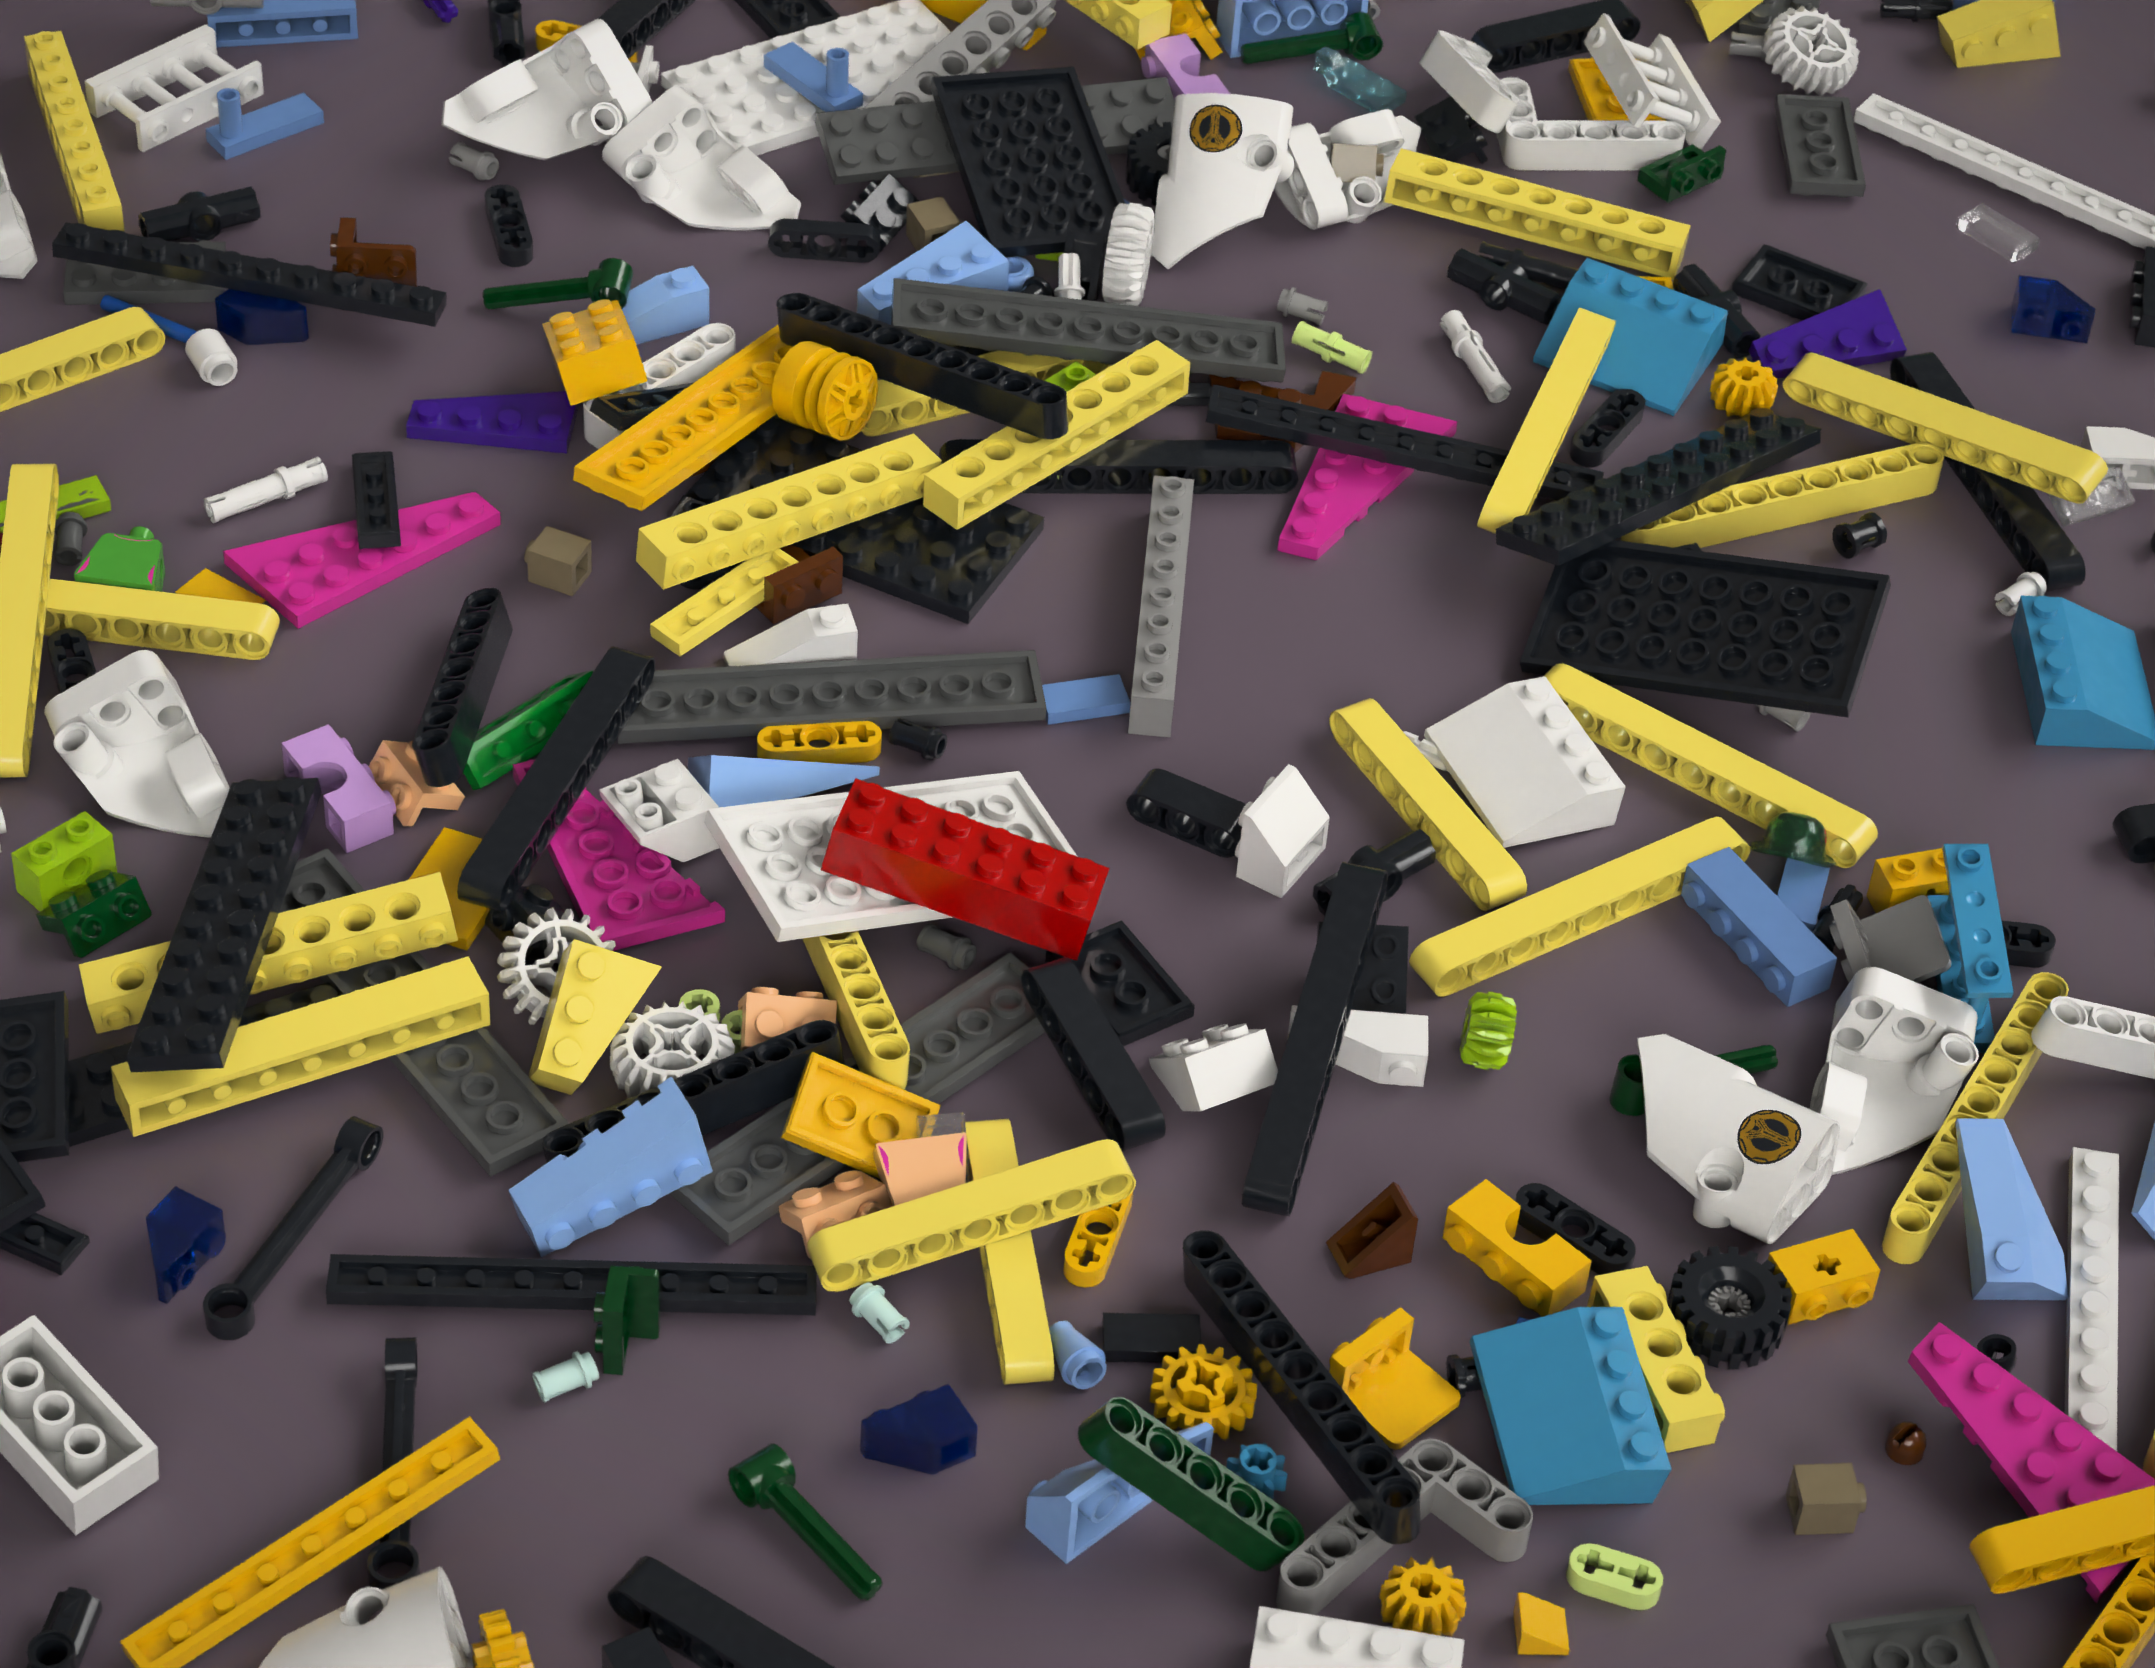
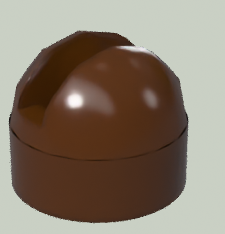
M1904 1421L1897 1423L1888 1433L1885 1451L1889 1458L1898 1464L1914 1465L1920 1462L1924 1456L1927 1445L1926 1434L1913 1422ZM1906 1438L1901 1444L1898 1442V1440Z

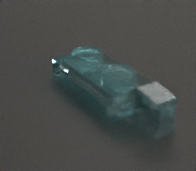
M1323 47L1315 53L1314 70L1327 80V86L1367 110L1377 112L1390 109L1392 111L1406 102L1407 91L1365 68L1362 64L1347 57L1341 58L1338 51Z

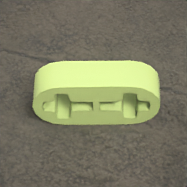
M1591 1543L1582 1544L1574 1548L1569 1557L1566 1578L1569 1585L1575 1591L1640 1611L1650 1609L1659 1600L1663 1585V1575L1654 1563L1646 1559ZM1587 1565L1597 1567L1593 1574L1584 1571ZM1635 1580L1645 1582L1642 1589L1633 1587Z

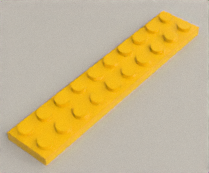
M779 325L773 327L574 466L573 480L589 487L594 492L614 498L630 508L643 511L776 415L771 394L774 375L780 361L789 349L793 347L781 341Z

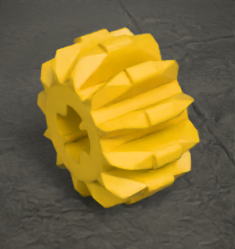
M1746 357L1742 361L1729 358L1727 364H1718L1717 370L1714 372L1710 386V399L1715 401V409L1726 410L1727 417L1732 415L1743 417L1756 408L1770 409L1774 404L1777 394V378L1773 376L1772 368L1761 367L1760 360L1749 362Z
M1412 1557L1405 1564V1568L1394 1565L1389 1572L1388 1579L1381 1585L1379 1599L1382 1605V1621L1393 1623L1392 1628L1439 1636L1443 1634L1452 1637L1454 1631L1457 1630L1458 1622H1461V1617L1463 1618L1467 1605L1464 1597L1465 1588L1463 1580L1453 1578L1451 1565L1441 1569L1436 1568L1432 1557L1425 1565H1420Z

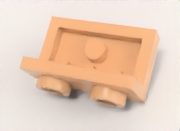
M382 740L374 758L370 762L369 768L381 790H388L392 795L396 805L395 816L403 826L412 827L423 808L458 811L465 798L464 794L455 783L443 787H431L425 783L412 747L413 741L408 743Z
M770 987L751 989V992H747L738 1001V1010H742L741 1050L816 1020H826L836 1024L837 1000L823 999L822 993L813 991L798 992L795 997L779 995V990Z
M853 1170L837 1175L833 1183L823 1187L805 1188L795 1192L791 1200L779 1206V1213L782 1223L802 1234L807 1256L811 1259L807 1250V1243L816 1232L891 1206L885 1184L861 1171Z

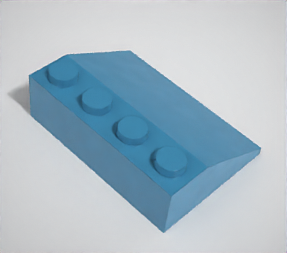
M1586 258L1571 279L1533 356V362L1547 368L1551 367L1579 307L1615 320L1616 325L1590 384L1612 393L1620 389L1637 391L1645 398L1646 406L1675 416L1723 345L1728 310Z
M2020 596L2011 635L2035 744L2043 746L2155 750V713L2135 632L2062 597Z
M1576 1307L1471 1337L1469 1341L1509 1489L1525 1500L1528 1505L1642 1504L1654 1502L1672 1469L1623 1307Z

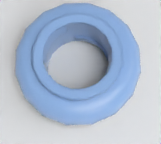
M1005 257L1009 261L1007 291H1020L1023 289L1024 282L1028 278L1035 276L1034 268L1023 257Z

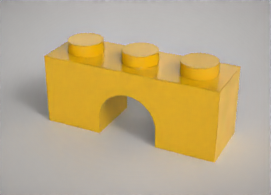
M1485 1179L1448 1206L1442 1238L1448 1242L1453 1250L1465 1255L1480 1267L1490 1279L1499 1282L1518 1297L1524 1306L1533 1309L1540 1316L1543 1317L1561 1311L1586 1291L1592 1261L1557 1233L1545 1242L1537 1245H1527L1514 1240L1521 1205Z

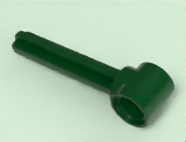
M1357 12L1348 16L1341 24L1339 30L1247 43L1242 45L1240 50L1244 64L1343 50L1346 55L1353 54L1358 60H1369L1380 53L1383 41L1371 16L1364 12Z
M608 258L603 260L597 269H591L588 277L486 288L483 290V302L487 309H498L591 298L592 302L603 299L610 301L618 299L621 309H623L627 303L633 269L627 262L621 259Z
M1762 1045L1714 1055L1743 1068L1749 1074L1775 1069L1778 1065L1776 1049L1772 1045ZM1637 1054L1627 1055L1620 1059L1609 1097L1612 1107L1616 1111L1628 1116H1639L1645 1113L1640 1058Z
M769 1444L729 1469L728 1479L731 1488L744 1505L750 1508L759 1505L762 1509L773 1508L858 1599L870 1600L876 1595V1592L883 1585L882 1579L794 1488L796 1479L795 1469L789 1456L780 1446Z

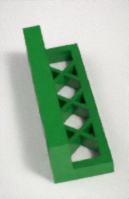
M593 670L564 677L480 728L463 772L472 790L482 789L511 771L513 764L525 762L540 753L593 674Z

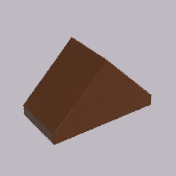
M1392 1182L1329 1238L1326 1244L1343 1275L1348 1279L1408 1264L1412 1261L1418 1217L1399 1184Z

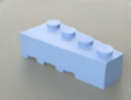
M964 221L857 289V313L891 325L894 278L1007 291L1009 261L971 224Z
M672 1076L657 1086L661 1093L642 1106L637 1100L622 1110L625 1118L606 1132L601 1133L597 1128L582 1138L583 1142L573 1155L567 1158L559 1154L509 1189L518 1218L541 1257L555 1250L563 1249L573 1241L599 1228H605L615 1220L641 1207L649 1206L659 1198L685 1185H691L701 1177L713 1172L696 1114Z

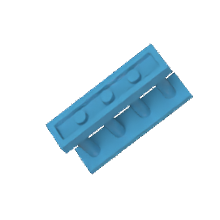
M1944 844L1942 850L1949 895H1927L1932 904L1952 963L1949 970L1936 975L1937 988L1941 993L1966 1002L1977 1012L1978 1019L1974 1044L1978 1053H1986L1995 1038L1989 998H2012L2014 993L1989 844Z

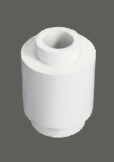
M210 328L202 329L188 339L185 346L186 355L205 382L214 386H223L235 378L237 374V359L220 332Z

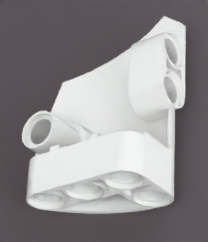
M598 18L566 34L549 48L524 61L519 59L470 85L456 96L446 100L443 104L442 126L501 150L535 159L547 160L589 145L596 146L603 143L608 138L616 135L652 103V100L610 27ZM595 119L602 123L603 130L597 126Z
M1865 967L1855 973L1836 1002L1826 1061L1816 1079L1810 1103L1811 1110L1838 1121L1840 1124L1832 1175L1886 1159L1918 1145L1938 1133L1965 1077L1979 1057L1978 1050L1974 1044L1978 1016L1971 1005L1881 968Z
M439 1566L382 1590L375 1587L361 1588L352 1594L346 1605L283 1636L266 1656L259 1668H474L452 1586L445 1571ZM383 1610L375 1619L368 1622L373 1613Z

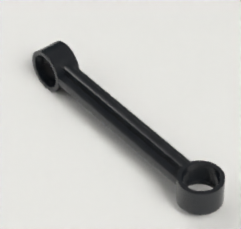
M356 1116L349 1118L344 1123L336 1138L332 1156L233 1283L218 1285L206 1294L203 1301L206 1327L210 1334L222 1340H235L245 1336L252 1330L255 1324L253 1304L356 1169L364 1171L373 1164L383 1142L382 1127ZM228 1305H237L245 1309L241 1314L232 1318H220L213 1315L218 1309Z
M416 1337L386 1338L385 1341L386 1384L382 1472L413 1453L415 1387H417L418 1373ZM411 1518L379 1538V1544L369 1553L367 1568L370 1587L382 1590L420 1574L419 1556L416 1549L410 1544ZM389 1562H403L411 1567L407 1574L399 1578H385L376 1572L382 1565Z

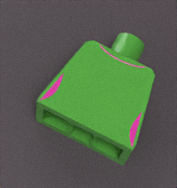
M142 526L132 528L129 535L103 534L75 571V582L162 592L165 576L162 543L154 539V535L149 529Z

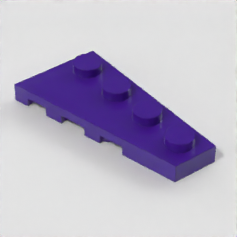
M1881 289L1752 341L1749 348L1753 362L1760 360L1761 367L1772 368V374L1777 379L1787 377L1805 354L1810 352L1855 367L1892 361L1894 358L1903 357L1907 351Z
M565 391L413 400L406 424L407 438L567 454L579 404L571 406Z

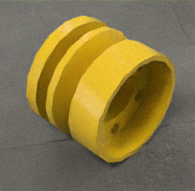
M812 341L799 342L789 349L780 361L774 375L771 392L773 408L778 417L788 423L805 429H812L819 434L827 435L839 441L849 440L861 432L872 415L878 394L877 373L872 364L862 358L852 357L844 352H837L830 347Z

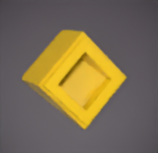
M1518 1592L1513 1611L1517 1653L1525 1655H1569L1565 1609L1530 1594Z

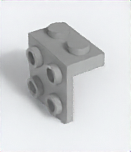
M1919 895L1861 920L1847 899L1830 906L1835 923L1829 925L1838 949L1844 948L1847 959L1842 960L1841 965L1848 982L1851 981L1855 973L1865 967L1881 968L1916 983L1941 974L1951 967V959L1932 904L1926 896Z

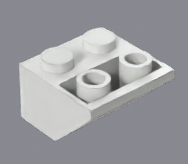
M679 759L661 764L658 767L599 789L600 797L637 842L644 847L681 862L689 861L719 848L704 823L708 809L719 808V806Z
M1288 764L1276 778L1271 777L1266 782L1262 794L1255 802L1250 801L1244 806L1238 824L1242 826L1241 839L1235 850V856L1238 857L1236 877L1279 898H1282L1326 848L1330 819L1296 767Z
M1246 1023L1228 1027V1024L1218 1025L1202 1031L1203 1038L1190 1042L1188 1038L1167 1043L1162 1046L1163 1054L1149 1058L1151 1068L1182 1111H1203L1274 1085L1278 1073L1266 1030L1248 1029Z

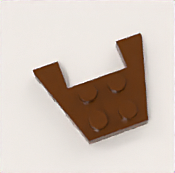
M1322 371L1314 395L1299 393L1291 388L1279 389L1261 385L1256 381L1236 380L1237 377L1223 378L1209 374L1208 383L1211 385V391L1214 384L1336 411L1343 394L1351 396L1354 394L1357 377ZM1215 424L1217 439L1285 441L1291 444L1294 448V453L1303 446L1296 442L1262 436Z

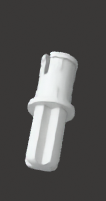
M1063 253L1058 258L1059 287L1054 290L1055 297L1082 300V297L1085 296V289L1081 287L1079 255L1076 253Z

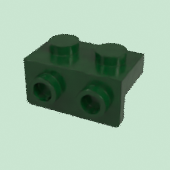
M1692 144L1640 168L1637 181L1669 203L1720 179L1724 171L1726 149L1719 145L1703 152Z
M109 869L92 874L86 879L87 885L75 892L67 891L53 897L48 902L50 906L36 914L42 929L63 934L75 957L82 958L151 917L152 912L136 876L111 872Z
M610 1265L605 1293H596L594 1305V1322H602V1324H597L595 1353L603 1354V1374L623 1375L630 1337L644 1339L659 1338L660 1284L658 1270L639 1266Z

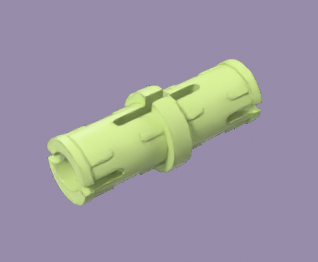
M1305 321L1299 322L1292 336L1293 344L1320 354L1323 361L1328 363L1332 361L1338 362L1356 370L1360 374L1366 371L1372 358V351L1365 350L1343 340V336L1335 331L1330 334L1307 324Z

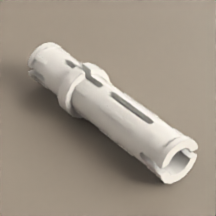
M1459 310L1447 312L1441 318L1440 326L1450 338L1453 352L1457 357L1465 361L1490 402L1498 403L1505 400L1510 394L1508 391H1511V387L1483 348L1481 336L1477 331L1470 328Z
M317 456L287 469L284 466L274 469L275 473L264 478L251 481L221 494L204 498L205 510L208 517H211V521L216 523L229 516L242 513L275 499L284 497L287 500L295 497V492L328 481L325 465L323 462L321 463V458Z

